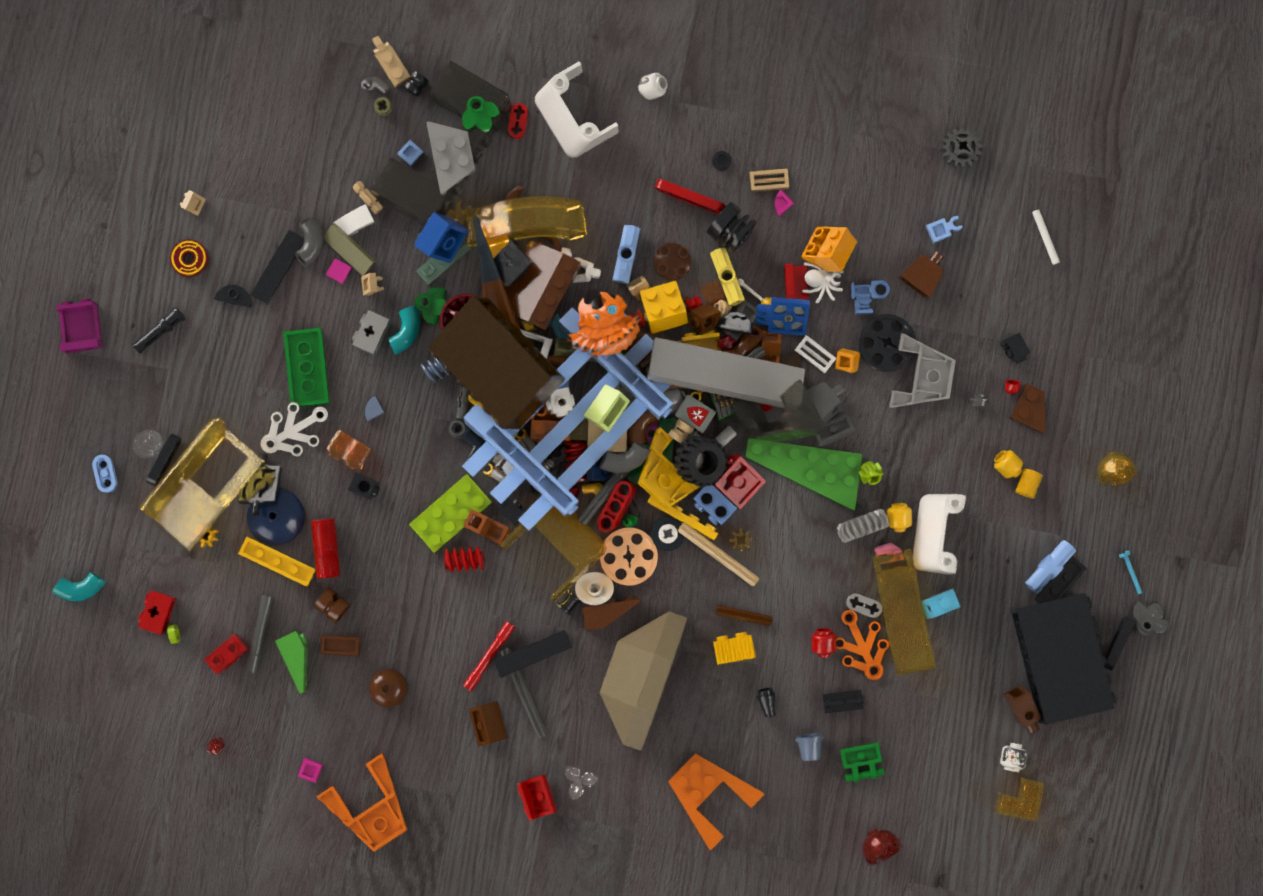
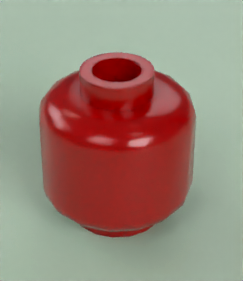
M829 628L816 629V632L811 636L812 651L819 654L821 658L830 657V654L834 653L837 649L836 634Z

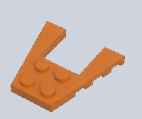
M383 753L366 763V766L386 797L354 818L335 786L316 796L373 852L408 830Z
M695 753L668 782L711 851L724 835L697 810L699 805L723 781L750 808L764 796V793Z

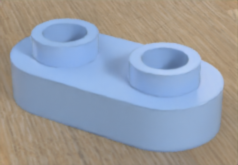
M98 455L92 462L97 487L102 492H113L118 485L113 461L109 456ZM105 461L107 466L102 468L101 463ZM110 480L111 485L107 487L105 482Z

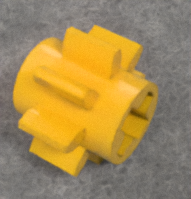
M210 524L207 526V529L204 525H200L201 530L194 532L198 537L195 539V542H202L201 547L203 548L206 546V543L213 547L212 542L214 540L219 541L216 538V534L219 531L211 530L212 525ZM205 532L210 533L208 540L203 539Z

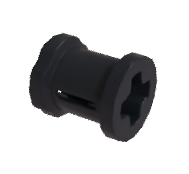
M568 590V595L561 603L558 602L557 606L570 615L571 610L582 601L573 592Z

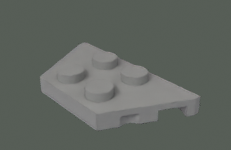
M426 122L440 194L444 195L455 184L457 185L464 177L469 176L475 171L469 135L467 131L433 122Z

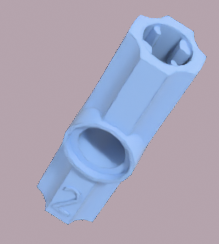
M624 225L612 280L614 282L629 284L640 228L636 226ZM625 250L630 251L632 254L628 259L621 256V253Z
M1062 540L1050 555L1048 554L1038 564V568L1026 580L1025 584L1027 587L1038 594L1050 580H1053L1062 571L1063 565L1076 552L1074 547L1065 540Z

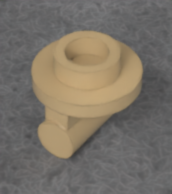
M719 300L715 303L714 308L720 311V319L722 320L731 313L732 306H729L728 301Z

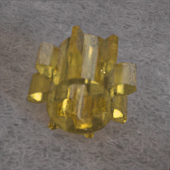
M742 528L739 529L738 534L732 532L734 539L729 540V542L734 543L732 549L738 547L740 553H742L743 547L750 549L747 545L748 542L753 541V539H748L750 532L748 531L744 534L742 533ZM744 536L745 545H738L736 543L738 541L736 537Z

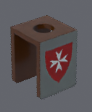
M687 395L677 410L675 418L677 420L679 418L694 428V431H698L703 436L715 417L716 412L692 396Z

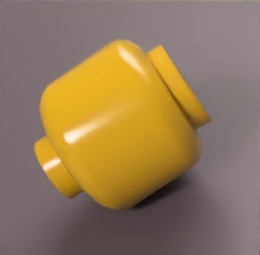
M1003 450L997 454L994 459V468L1004 478H1016L1022 473L1023 461L1012 450Z
M894 503L892 507L888 508L889 527L893 528L895 532H905L906 528L912 526V509L906 503Z

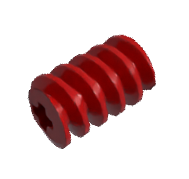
M564 442V445L569 446V448L564 450V452L569 453V456L564 457V460L570 461L564 467L569 468L585 452L583 450L588 448V445L582 442ZM584 474L577 482L586 480L587 474Z
M476 546L475 552L469 547L467 553H465L463 548H461L460 553H457L456 548H453L452 554L449 553L448 549L445 550L444 563L446 572L449 568L450 572L454 573L455 567L458 572H462L463 566L466 571H470L471 566L474 571H477L478 565H480L481 570H485L484 552L480 551L479 546Z

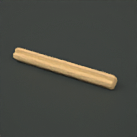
M686 523L681 524L678 529L679 533L751 586L757 584L759 581L758 576Z

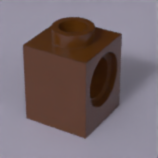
M708 303L691 309L689 327L701 335L717 329L716 325L720 320V311Z

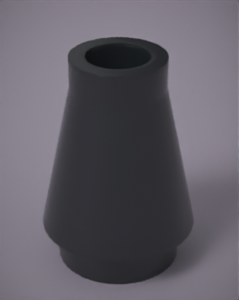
M773 688L758 690L756 697L765 718L776 716L775 692H773Z

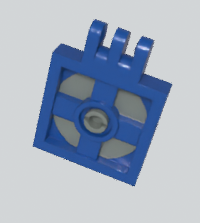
M771 297V305H757L758 311L756 312L755 322L768 325V333L806 336L810 300Z

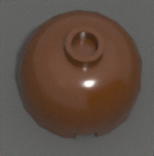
M384 669L373 676L369 692L376 704L382 707H394L405 700L408 694V683L401 672L395 669Z

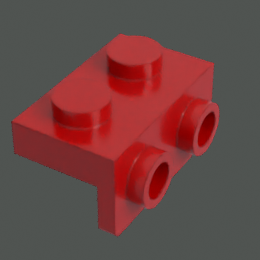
M546 774L517 784L519 796L524 804V812L529 821L557 812Z

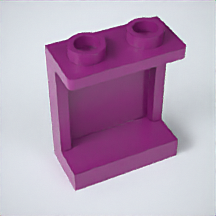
M82 299L80 303L73 304L72 301H66L56 306V310L59 312L62 343H59L61 352L67 354L103 349L99 308L96 302L91 299Z

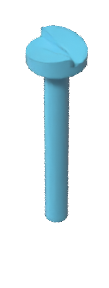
M1125 551L1119 557L1124 558L1138 594H1141V587L1128 557L1131 553L1130 551Z

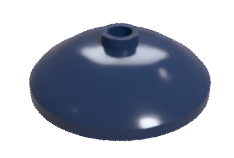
M279 488L277 504L261 505L259 516L251 515L252 504L248 507V527L255 538L265 544H286L292 541L302 530L305 519L303 505L298 497L288 490ZM273 512L276 513L275 519L270 518V515Z

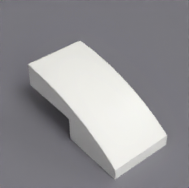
M365 204L339 218L334 223L348 236H352L358 233V230L374 223V220Z

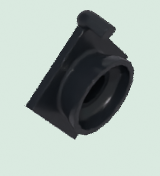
M510 238L509 243L494 258L500 277L508 287L516 280L522 278L527 268L532 264L516 246L519 243L514 238Z

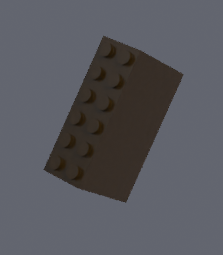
M472 296L428 346L432 351V356L438 361L441 360L445 365V370L456 376L458 384L470 391L469 395L483 405L482 409L488 415H492L496 419L495 423L502 429H520L565 380L560 372L489 298Z

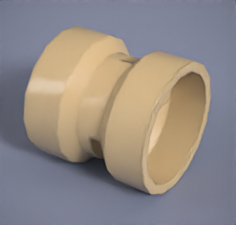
M678 418L675 428L671 429L668 435L680 443L686 442L688 434H691L694 428Z

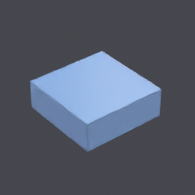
M409 140L397 154L413 167L425 153Z

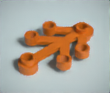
M853 610L844 611L841 620L845 625L849 626L857 645L846 642L843 638H836L843 641V646H837V649H845L863 656L866 663L856 661L852 656L846 655L842 658V664L846 667L852 666L864 671L865 676L870 680L880 679L884 672L881 661L885 650L889 647L888 641L880 639L877 642L878 650L874 660L870 654L876 634L881 629L880 624L876 621L869 624V633L866 641H864L856 624L857 614ZM847 614L852 615L851 621L845 619ZM874 623L878 625V629L876 631H873L871 629V626ZM881 641H884L886 643V647L884 649L880 648L879 646ZM847 657L851 659L849 665H846L844 662ZM872 667H876V674H871L870 669Z

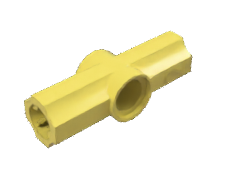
M726 248L714 250L710 255L729 306L739 305L745 299ZM729 273L733 277L726 281L723 279L724 274Z

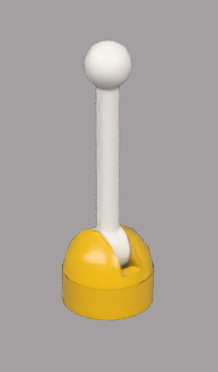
M738 279L739 285L759 299L761 304L771 305V297L762 298L747 286L743 279Z

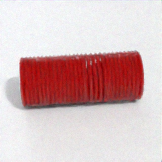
M335 519L311 521L316 578L324 579L341 576L339 556H337L339 554Z

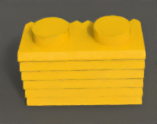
M747 632L736 633L735 638L728 639V635L716 637L717 641H714L713 645L717 665L756 658L752 635H747Z

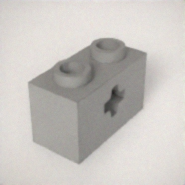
M368 310L367 314L364 313L360 320L362 325L359 331H355L352 337V345L376 356L392 322ZM367 330H373L375 332L374 335H368L366 333Z

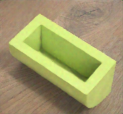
M605 384L583 416L609 433L630 400L620 391Z

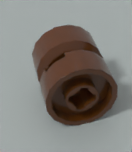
M329 587L318 598L314 607L321 613L326 612V617L333 623H337L351 604L344 598H338V593Z

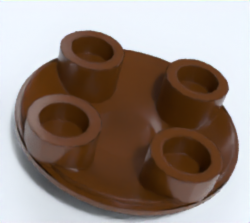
M677 243L662 245L654 255V268L666 280L674 281L683 278L691 267V256L688 249Z

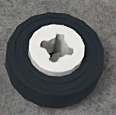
M673 517L658 519L651 529V539L655 546L663 551L678 549L685 539V536L678 532L682 523Z

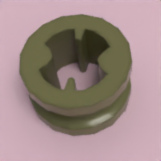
M380 97L375 101L374 109L379 115L386 116L391 113L392 104L387 98ZM385 102L387 108L385 110L382 109V111H380L381 108L379 107V104H384Z

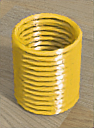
M1024 468L1015 492L1034 499L1043 475Z

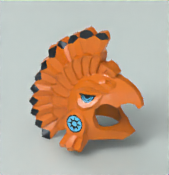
M600 292L604 306L598 310H594L591 305L585 304L584 299L580 301L578 306L580 316L578 325L580 330L566 337L567 341L572 342L574 349L581 348L582 352L589 351L590 355H596L597 358L600 355L605 357L606 355L619 354L622 350H626L628 346L632 345L633 340L636 339V335L640 331L639 325H637L641 320L640 316L633 318L630 315L625 316L624 310L627 304L623 298L616 295L614 299L607 292Z

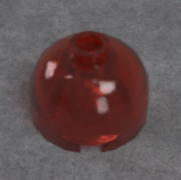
M874 829L867 834L868 838L864 840L862 853L868 865L872 866L877 864L876 860L878 859L885 861L891 858L903 846L897 836L891 831H878V829Z

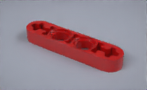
M657 179L654 187L655 190L718 215L726 207L722 202L663 179Z

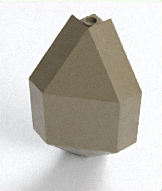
M667 612L617 641L600 694L623 745L642 751L687 617Z

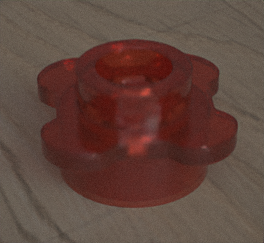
M213 738L207 744L206 752L215 755L225 746L222 742L223 738Z

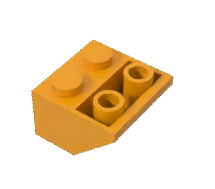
M817 227L801 257L825 271L842 272L857 241L847 227Z

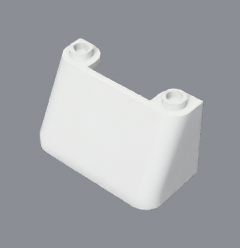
M927 494L921 498L912 556V564L917 570L948 575L956 573V557L952 553L943 552L948 514H957L963 510L966 495Z

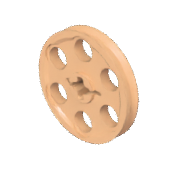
M622 528L614 531L606 538L601 547L600 561L604 572L611 580L621 585L632 586L644 582L652 575L657 566L658 553L655 544L648 534L636 528ZM634 534H640L643 538L642 542L638 545L633 544L631 541ZM615 536L623 538V544L619 547L614 546L612 543V539ZM627 545H629L630 553L635 555L630 562L631 568H629L627 559L623 558L624 555H627ZM646 549H650L654 553L651 560H645L642 556ZM608 553L615 555V562L612 564H607L604 560L605 555ZM637 567H643L646 570L644 577L638 578L635 576V569ZM618 569L626 571L625 579L619 580L616 578L615 574Z

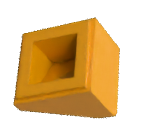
M844 348L838 350L835 369L849 373L858 371L861 352Z

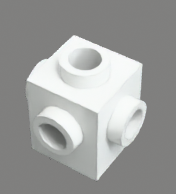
M569 387L556 389L546 400L547 410L551 411V414L556 413L557 417L568 415V411L573 410L572 406H575L574 397L570 395ZM559 400L562 401V405H561V406H560L559 403H558Z

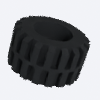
M693 436L692 438H687L686 442H682L680 449L677 448L676 452L678 454L674 456V460L677 463L674 466L678 469L677 474L682 476V480L705 487L706 485H713V482L717 483L719 481L718 478L724 476L722 472L727 469L725 462H728V458L725 457L727 454L726 450L722 449L723 446L718 441L707 437ZM704 452L705 464L698 471L696 461L699 454Z

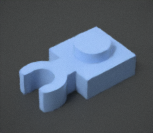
M958 216L952 217L948 223L943 218L926 225L933 244L951 237L950 231L957 232L962 229V225L958 227L953 225V222L959 219Z

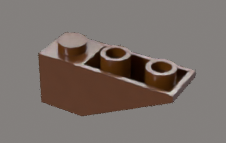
M636 596L624 597L625 601L617 602V599H609L602 605L586 604V607H582L586 631L606 628L640 603V599H636Z

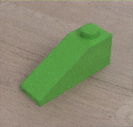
M295 631L275 642L301 694L307 691L308 648L306 644L308 641L304 633Z

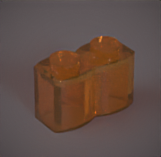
M339 429L327 447L331 457L338 461L340 458L347 461L345 465L353 470L356 468L362 469L373 449Z

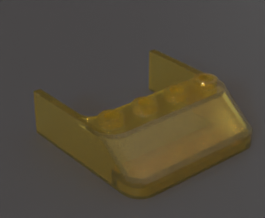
M553 506L537 522L535 527L575 567L574 574L550 596L556 602L606 553L607 547L605 542L587 524L583 525L578 521L579 516L576 512L571 516L567 514L564 517ZM520 524L500 546L506 551L527 529Z

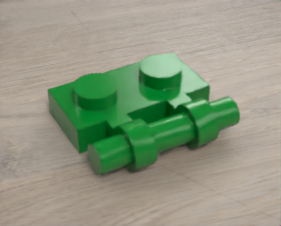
M878 742L839 749L843 769L851 768L852 773L845 774L846 782L854 781L855 783L860 782V779H876L877 776L884 775L883 767L875 768V763L882 762ZM858 766H869V770L858 772Z

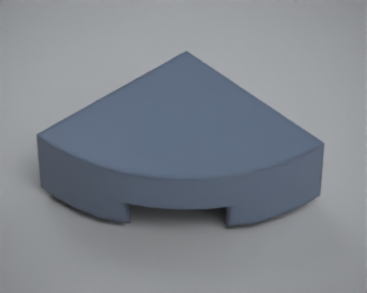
M376 396L372 397L366 405L365 417L367 422L385 413Z

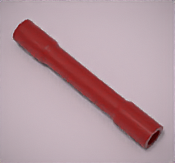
M508 621L504 623L487 652L464 682L463 686L473 691L495 655L516 628Z

